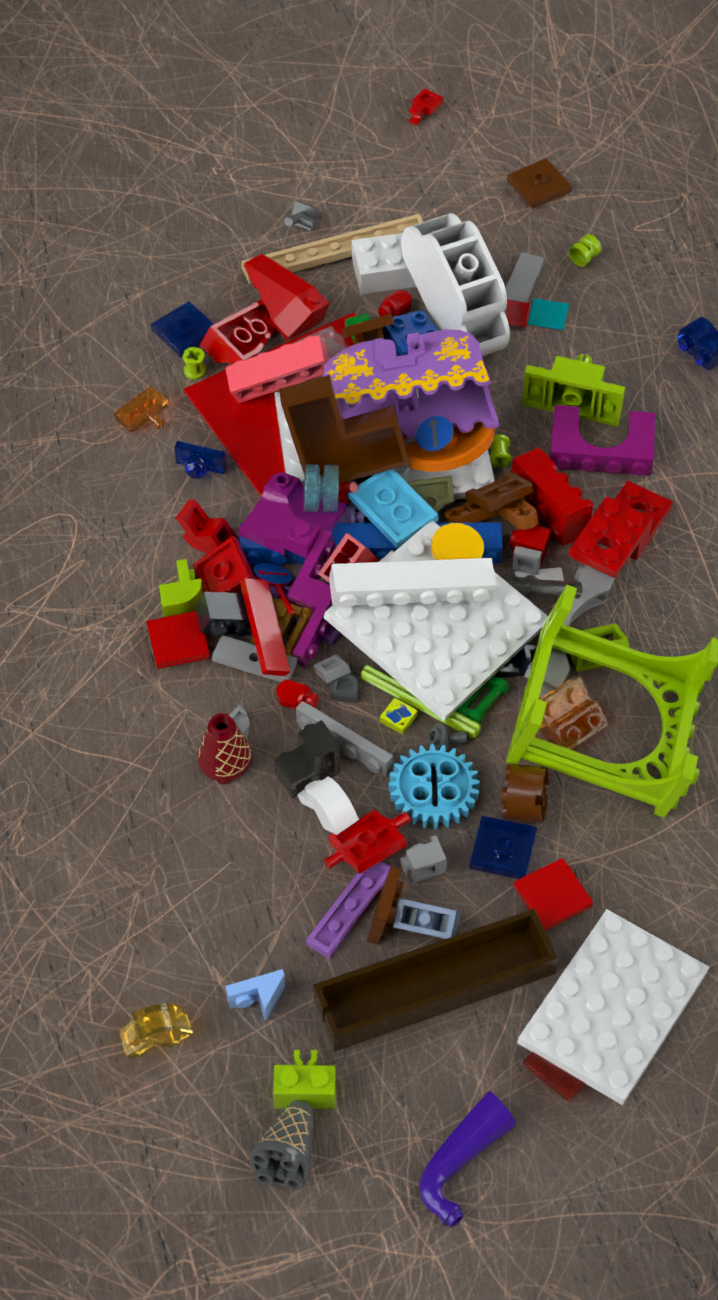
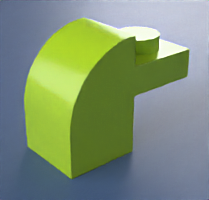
M187 559L176 561L179 582L159 585L164 617L196 611L195 606L203 594L201 578L195 579L194 569H188Z

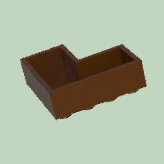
M330 375L279 389L281 406L309 491L410 465L407 447L394 405L344 419Z

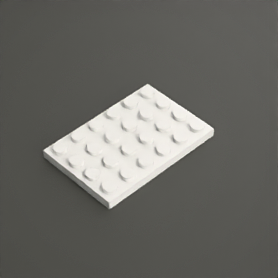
M606 909L518 1037L517 1043L623 1105L705 978L709 966Z

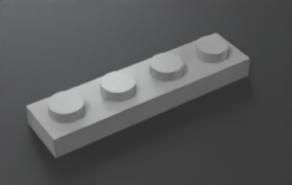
M304 701L296 707V722L304 731H311L316 734L324 743L330 746L334 745L342 750L348 758L357 759L373 773H380L387 777L393 770V755Z

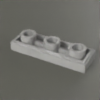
M224 635L221 636L212 655L213 662L278 682L286 679L290 680L298 663L296 657L286 655L290 668L287 676L262 675L256 646Z

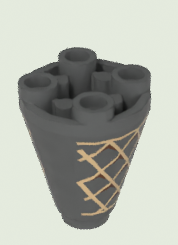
M300 1100L292 1101L251 1150L249 1163L256 1172L255 1178L259 1183L263 1185L276 1184L298 1191L302 1189L304 1183L308 1180L314 1120L313 1109L308 1103Z

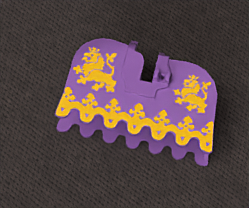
M447 329L419 335V332L407 334L408 355L397 356L396 346L393 341L379 338L350 346L334 355L324 365L323 377L331 376L344 419L394 405L402 433L408 439L416 437L419 425L425 419L432 416L446 418L451 422L452 427L456 426L462 433L470 432L477 422H482L486 428H497L500 426L488 387L491 381L484 365L479 342L470 333Z

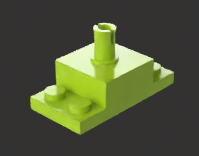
M584 354L578 355L576 360L556 356L552 370L530 365L526 366L522 405L554 412V405L580 407L579 418L619 427L625 387L603 382L605 366L592 364V358L589 355H586L584 362L582 361Z

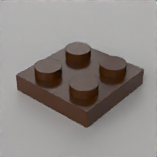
M390 866L380 893L367 942L378 945L381 935L387 936L396 912V903L404 884L403 881H399L401 869Z

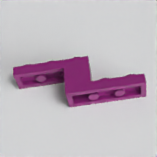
M323 528L287 595L291 604L307 607L314 611L293 651L294 657L297 658V664L305 667L310 659L313 660L315 658L321 637H325L328 633L330 623L324 619V614L333 606L330 585L318 581L321 578L318 575L319 571L336 547L332 532Z

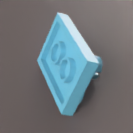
M394 469L376 473L361 483L355 493H348L349 499L397 549L425 525L432 521H438V514Z

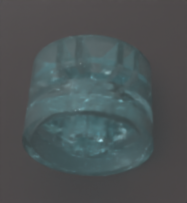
M305 464L304 512H318L319 503L322 501L323 512L337 513L339 466L325 464L323 476H320L319 464Z

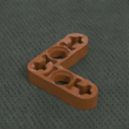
M523 499L506 504L498 511L490 512L477 504L470 505L465 503L445 513L446 523H478L498 514L518 529H530L539 522L536 509Z

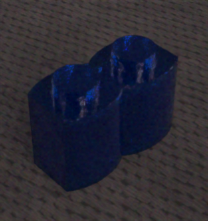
M700 317L679 329L677 342L682 351H686L694 356L696 363L707 370L718 366V331L709 320Z

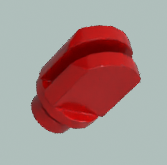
M397 290L382 301L381 307L378 308L379 316L392 314V317L409 312L412 303L411 294L404 290Z
M286 679L276 689L281 706L296 710V707L302 701L314 708L318 704V694L312 693V689L307 685Z

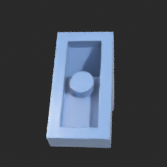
M283 969L225 986L230 1009L236 1007L246 1008L259 1001L264 1019L267 1020L285 988Z

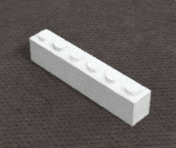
M492 558L332 564L329 575L332 605L352 607L354 605L379 606L381 604L405 605L407 603L431 604L446 601L457 603L470 600L483 602L492 600L497 586Z

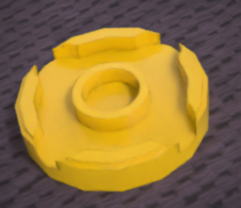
M462 523L443 525L435 532L431 541V554L434 560L482 558L484 553V542L480 534L472 527Z

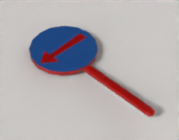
M260 563L255 565L253 568L254 576L259 580H268L269 585L275 586L289 614L293 615L294 610L281 586L288 585L291 582V574L283 567L275 564Z

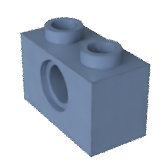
M399 898L393 927L447 939L456 936L461 912Z

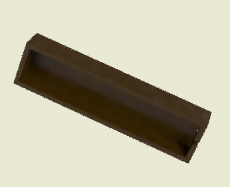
M534 908L313 984L314 1002L322 1022L325 1023L326 1032L335 1052L556 974L558 957Z

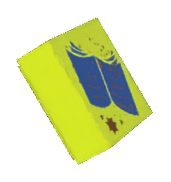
M394 698L381 714L380 722L403 735L417 717L418 710Z

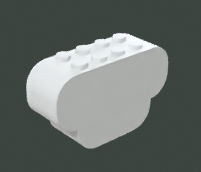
M449 213L406 227L401 237L403 257L438 331L453 329L472 334L479 342L482 356L505 349L510 339L509 324L504 312L507 306L506 289L475 224L471 221L461 222L454 213Z

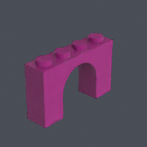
M554 405L550 459L556 464L558 469L651 476L654 461L655 413L630 411L626 440L615 447L600 448L587 443L579 433L580 407Z

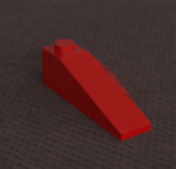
M260 254L244 263L254 288H257L261 295L260 301L262 305L266 306L270 314L269 320L271 324L287 341L323 322L330 303L314 286L264 254Z
M259 300L210 326L200 346L215 362L235 363L257 356L276 328L269 320L270 314L266 306H263Z

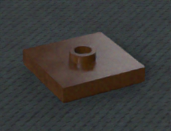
M547 158L510 173L507 176V181L532 209L570 193L572 189L571 184Z

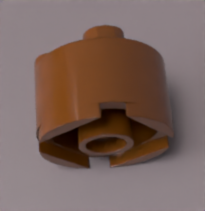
M507 764L506 780H509L508 787L502 788L501 804H504L503 819L542 823L545 819L548 804V794L546 793L547 785H549V768Z

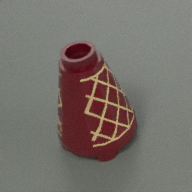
M225 713L214 715L203 735L197 752L198 766L204 775L212 780H216L219 784L225 785L247 772L253 762L250 744L233 718Z

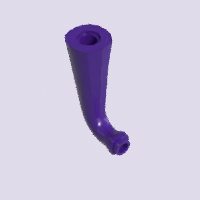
M491 1091L485 1093L428 1162L420 1179L419 1190L423 1203L432 1213L440 1218L445 1226L448 1225L450 1228L459 1224L464 1218V1214L458 1203L448 1201L444 1197L442 1192L444 1183L490 1144L517 1126L512 1114Z

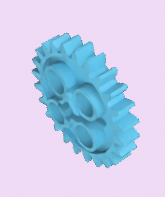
M431 744L428 751L422 745L419 747V753L410 749L409 758L401 755L400 764L394 763L393 772L390 773L389 780L390 801L395 802V810L403 809L402 813L405 811L409 816L411 815L413 825L418 820H422L423 828H426L429 822L433 823L434 829L438 828L439 822H443L445 827L448 828L450 819L458 824L460 822V814L468 817L469 809L475 808V800L479 798L480 781L477 780L478 771L473 770V762L465 763V754L456 757L455 748L448 753L445 752V745H442L440 750H436L434 744ZM431 766L436 767L437 807L432 805ZM450 772L452 775H444L442 773ZM415 773H423L425 775L417 776ZM446 796H451V797H453L454 799L448 800V799H445L444 797H446ZM417 797H424V798H426V799H425V800H417V799H415V798H417Z

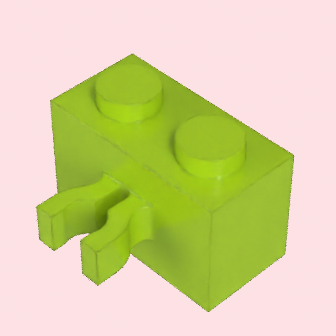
M294 1050L295 1065H274V1108H286L292 1101L300 1100L308 1103L312 1109H335L336 1066L317 1065V1050H311V1059L308 1061V1065H303V1061L300 1059V1050Z

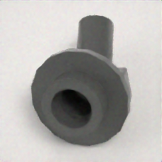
M437 723L430 729L428 741L430 745L434 744L436 750H440L442 745H445V748L448 749L449 744L468 743V733H449L448 726Z

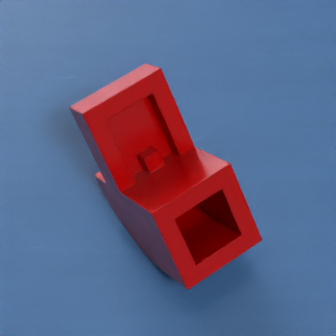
M188 500L175 518L185 531L182 538L193 548L206 554L230 537H237L224 518H209L196 500Z

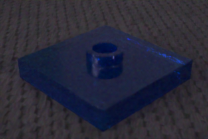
M188 301L153 322L151 330L182 358L186 349L200 347L208 329L214 323Z
M482 815L469 869L514 879H521L527 876L537 827Z

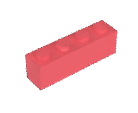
M317 335L306 337L304 340L291 345H283L279 349L270 352L260 353L256 357L247 360L237 361L233 365L225 367L230 393L238 403H242L272 393L280 388L323 375L324 365L329 361L326 345L320 336Z

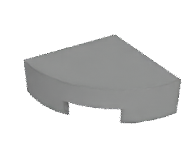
M239 704L229 716L233 718L247 739L250 731V721L246 710Z

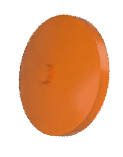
M477 422L470 432L462 433L456 426H453L454 432L450 444L436 452L423 450L417 442L406 444L410 465L406 466L419 471L441 472L467 465L487 451L493 442L495 428H486L482 422Z

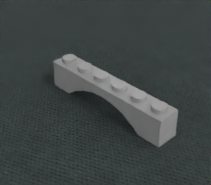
M580 565L574 577L575 580H578L576 586L570 584V586L577 588L572 609L563 624L570 626L584 612L602 605L615 578L588 565ZM552 648L543 680L540 697L553 703L570 670L566 652ZM532 662L524 675L527 679L529 678Z

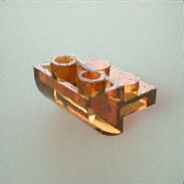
M579 676L572 677L539 699L547 702L542 725L539 729L550 743L572 750L609 725L598 701L591 700Z

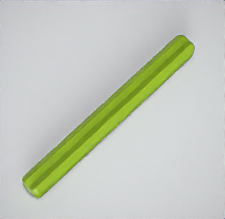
M366 665L362 670L361 678L448 726L460 732H467L471 738H476L480 733L481 725L457 711L443 721L388 674L371 665Z

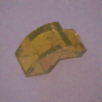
M169 1003L155 1004L132 1013L133 1021L119 1030L125 1055L129 1058H136L155 1044L173 1047L193 1033L185 1007Z

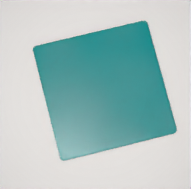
M534 298L528 325L564 330L569 303Z

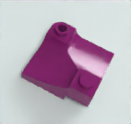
M277 473L264 486L261 499L238 529L239 536L283 555L287 551H291L307 558L321 529L332 531L345 513L346 504L315 491H309L301 483L300 478L288 473Z

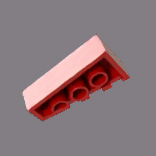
M540 447L514 457L510 472L532 483L534 492L524 497L533 504L538 518L544 520L548 529H551L550 535L557 539L562 547L576 541L592 518L593 503L589 499L583 500L580 497L582 496V491L577 486L573 488L570 486L568 476L564 472L557 473L556 464Z

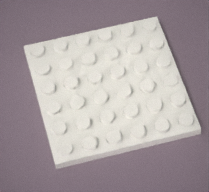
M434 521L428 523L383 562L434 560L431 554V541L440 526ZM494 572L497 586L492 600L483 602L470 600L457 603L446 601L431 604L407 603L405 605L381 604L379 606H331L325 612L324 619L445 721L541 632L548 616Z

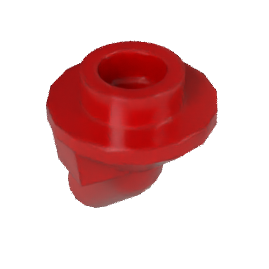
M348 481L332 485L328 492L329 498L347 505L351 502L348 493H355L358 486L355 482Z

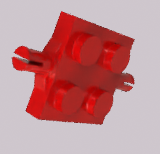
M374 809L339 834L333 833L328 836L330 845L337 852L323 859L325 866L330 870L343 861L350 864L361 874L407 846L405 837L397 829L411 822L409 815L404 811L393 819H389Z

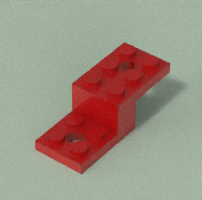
M627 480L615 499L605 497L569 549L568 556L616 578L629 557L637 561L671 510L673 501ZM635 508L642 509L644 513L635 510ZM599 544H602V545L607 546V547H609V548H608V549H602V548H600L598 545H599Z

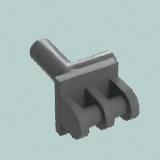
M296 200L292 215L286 217L284 223L288 227L296 225L312 231L316 223L319 222L321 213L317 211V208Z

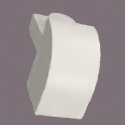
M329 776L323 780L309 783L306 785L305 790L297 794L303 805L315 810L323 828L336 835L359 820L345 792Z

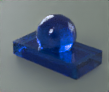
M181 441L176 442L174 447L176 464L184 465L185 472L189 477L201 479L207 475L208 471L220 474L225 473L227 468L225 451Z

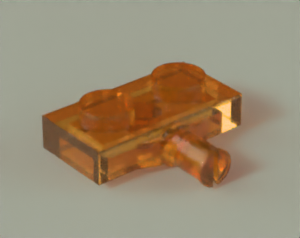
M150 386L115 411L114 418L131 433L147 422L152 423L159 430L161 427H164L165 421L157 414L169 406L168 399Z

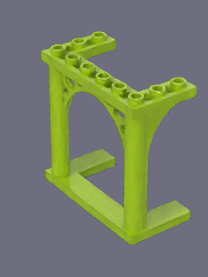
M566 585L542 626L506 762L518 764L520 759H524L653 805L655 806L654 815L664 818L671 809H676L679 798L686 796L689 785H694L699 776L700 769L696 768L698 756L689 753L690 747H687V742L691 739L695 729L692 719L696 716L700 706L697 696L701 694L705 681L709 682L711 680L714 669H718V639L712 638L705 649L697 653L678 657L656 656L631 649L563 624L571 612L577 590L575 587ZM552 648L622 672L634 678L649 691L657 703L662 718L661 738L651 754L636 762L614 764L534 737L541 727L547 702L539 700ZM653 682L656 683L658 686L660 684L663 686H661L660 689H657L654 687ZM665 692H674L678 695L679 699L677 702L668 703L663 700L662 696ZM669 710H676L673 717L668 714ZM666 734H669L671 738H667ZM659 754L665 756L663 762L658 759ZM647 764L657 767L660 771L661 779H654L650 776L646 768ZM634 769L639 770L640 774H633L632 771Z

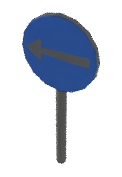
M432 416L425 419L419 425L416 437L405 439V444L417 442L423 450L429 452L440 451L450 444L454 429L451 422L446 418Z

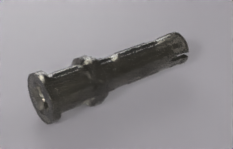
M507 574L504 578L508 584L528 599H532L537 595L560 597L566 585L577 588L576 593H582V584L579 581L540 580L534 575L517 577L515 574ZM575 594V599L581 597L580 594Z

